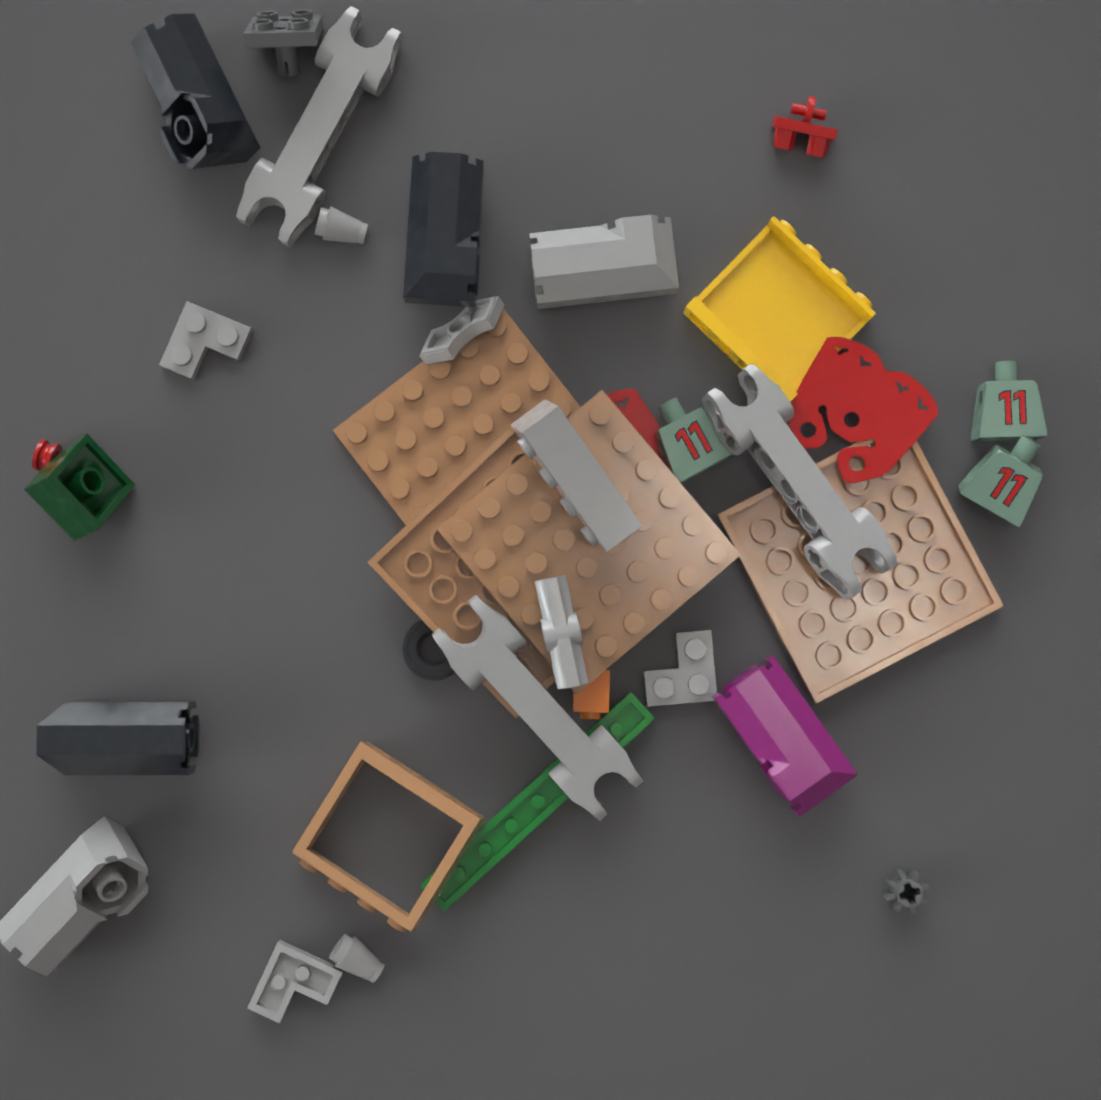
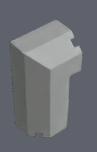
M651 214L623 217L615 220V228L609 230L606 223L600 226L529 233L537 309L671 295L678 292L679 283L670 217H664L663 223H658V216Z
M104 815L78 837L1 919V943L9 952L16 947L22 953L18 960L25 967L46 977L49 976L65 962L102 921L108 920V914L116 913L118 917L127 915L148 893V884L146 882L148 867L125 827Z

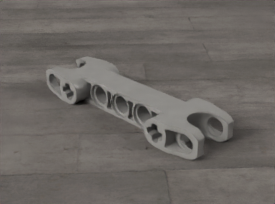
M352 6L328 30L317 51L315 65L326 70L280 157L276 164L263 157L258 160L245 182L244 193L238 207L236 217L247 226L255 221L262 209L274 205L282 207L285 210L286 216L279 231L278 239L281 241V244L289 248L297 241L305 229L312 224L322 206L326 190L316 186L314 183L364 90L376 97L382 94L394 72L396 58L402 44V33L394 28L388 30L382 41L374 47L365 48L356 44L354 39L360 27L362 17L359 14L360 10Z
M751 363L738 374L739 383L747 396V406L733 404L722 391L714 388L701 399L703 407L712 423L714 432L723 445L736 456L746 450L749 451L812 538V541L805 545L804 554L818 576L827 582L841 597L849 600L862 591L861 583L852 567L854 555L865 558L876 571L883 574L898 564L895 553L888 542L885 531L867 509L858 507L852 512L849 511L786 424L794 417V409L791 402L776 383L770 380L761 369Z
M477 595L473 596L468 602L482 620V631L479 637L471 643L461 644L451 639L440 628L431 634L444 652L451 668L472 691L486 679L561 761L548 773L574 803L582 806L601 821L607 813L594 795V786L599 777L605 773H618L625 777L635 788L643 782V779L632 765L627 752L603 725L599 726L590 736H587L514 655L527 641L504 615L493 610Z

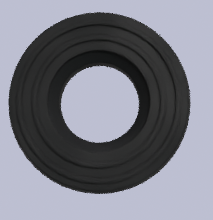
M419 620L410 627L403 640L402 651L407 666L414 674L427 680H441L453 675L455 671L451 668L446 657L442 661L435 663L429 662L423 657L421 644L433 631L422 620Z

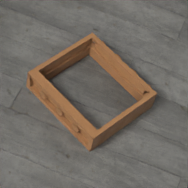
M360 741L292 853L301 858L298 863L308 871L313 873L320 871L329 877L327 882L333 888L343 893H346L348 890L359 897L357 903L366 910L373 913L378 910L389 917L387 923L396 930L403 933L406 930L412 932L421 926L486 820V817L372 743ZM365 762L463 825L410 913L312 849Z

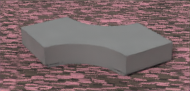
M494 296L476 300V307H465L453 320L441 327L432 329L420 354V358L425 365L455 359L461 348L471 339L481 333L494 329L504 308V303L500 297Z

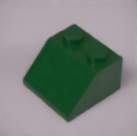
M85 433L44 466L24 490L75 541L99 530L135 484L90 435Z

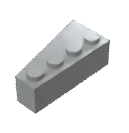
M545 399L510 425L520 438L517 443L529 459L534 457L542 469L538 472L551 489L556 487L564 497L560 500L563 508L572 519L578 516L585 527L580 531L592 547L598 544L608 552L642 526L559 406Z

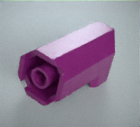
M768 656L763 659L767 666L763 665L759 668L757 664L753 665L722 688L726 693L724 696L721 693H716L712 698L751 751L756 761L762 763L760 767L784 801L786 799L789 800L792 805L790 809L795 815L800 817L858 774L776 658Z

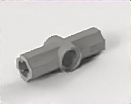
M566 575L534 581L542 615L540 624L546 651L550 652L557 689L571 688L588 683L581 644H583L577 613L573 612Z

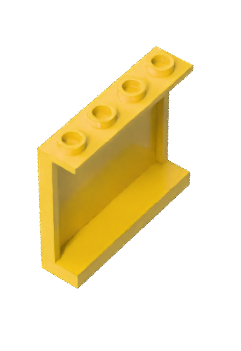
M773 216L767 226L698 297L695 296L686 305L683 314L742 370L751 363L761 369L770 380L781 388L791 402L798 393L796 391L826 338L844 337L851 339L876 313L871 309L873 305L870 300L860 292L854 293L846 285L847 280L844 275L835 268L830 270L821 261L822 256L812 245H804L795 236L796 231L785 220L779 221ZM838 346L834 347L837 352L841 350Z

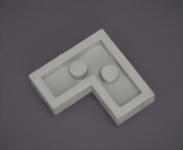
M186 301L159 365L195 380L208 349L240 362L253 329Z
M711 630L675 633L678 668L643 671L647 707L715 701L712 698L717 693Z
M279 940L247 1009L280 1024L295 991L328 1005L344 970L336 968L332 963Z

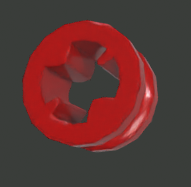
M42 439L34 450L32 468L37 471L41 470L62 452V446L57 443L51 446L48 440Z

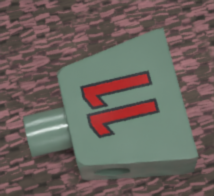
M1017 361L996 362V381H986L977 388L970 436L971 442L1019 441L1022 435L1033 441L1047 437V427L1037 382L1035 380H1017Z
M677 397L658 407L667 425L656 432L655 439L664 464L681 484L733 456L714 432L712 423L702 407L686 415Z
M1024 435L1021 436L1012 451L998 444L994 445L958 485L960 494L1020 527L1042 480L1043 473L1040 468L1030 463L1041 446Z

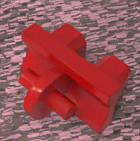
M808 96L805 105L792 103L790 111L791 114L802 116V121L774 115L772 126L775 127L773 147L792 151L796 133L809 134L805 154L824 158L831 139L836 140L838 129L810 123L812 118L824 121L827 110L815 108L816 97Z

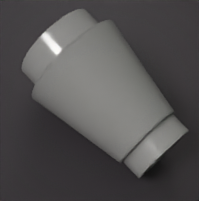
M330 206V209L321 207L314 235L323 237L322 240L363 244L368 224Z
M344 934L339 939L329 956V959L335 962L334 967L369 980L372 983L378 979L385 966L356 936L351 938L347 934Z

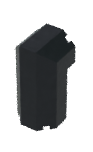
M194 13L171 14L162 18L165 25L158 29L155 28L154 23L144 27L132 41L131 45L161 105V116H167L166 126H161L160 137L172 161L178 164L185 163L187 164L185 167L190 169L247 162L261 147Z
M435 151L426 153L424 161L420 160L419 155L412 157L403 291L405 303L476 307L475 296L478 294L480 255H477V247H480L485 171L483 160L476 158V165L468 163V155Z
M109 700L65 702L37 725L36 755L63 775H190L195 773L196 765H189L190 758L198 757L199 716L191 715L190 709L197 708L196 702Z

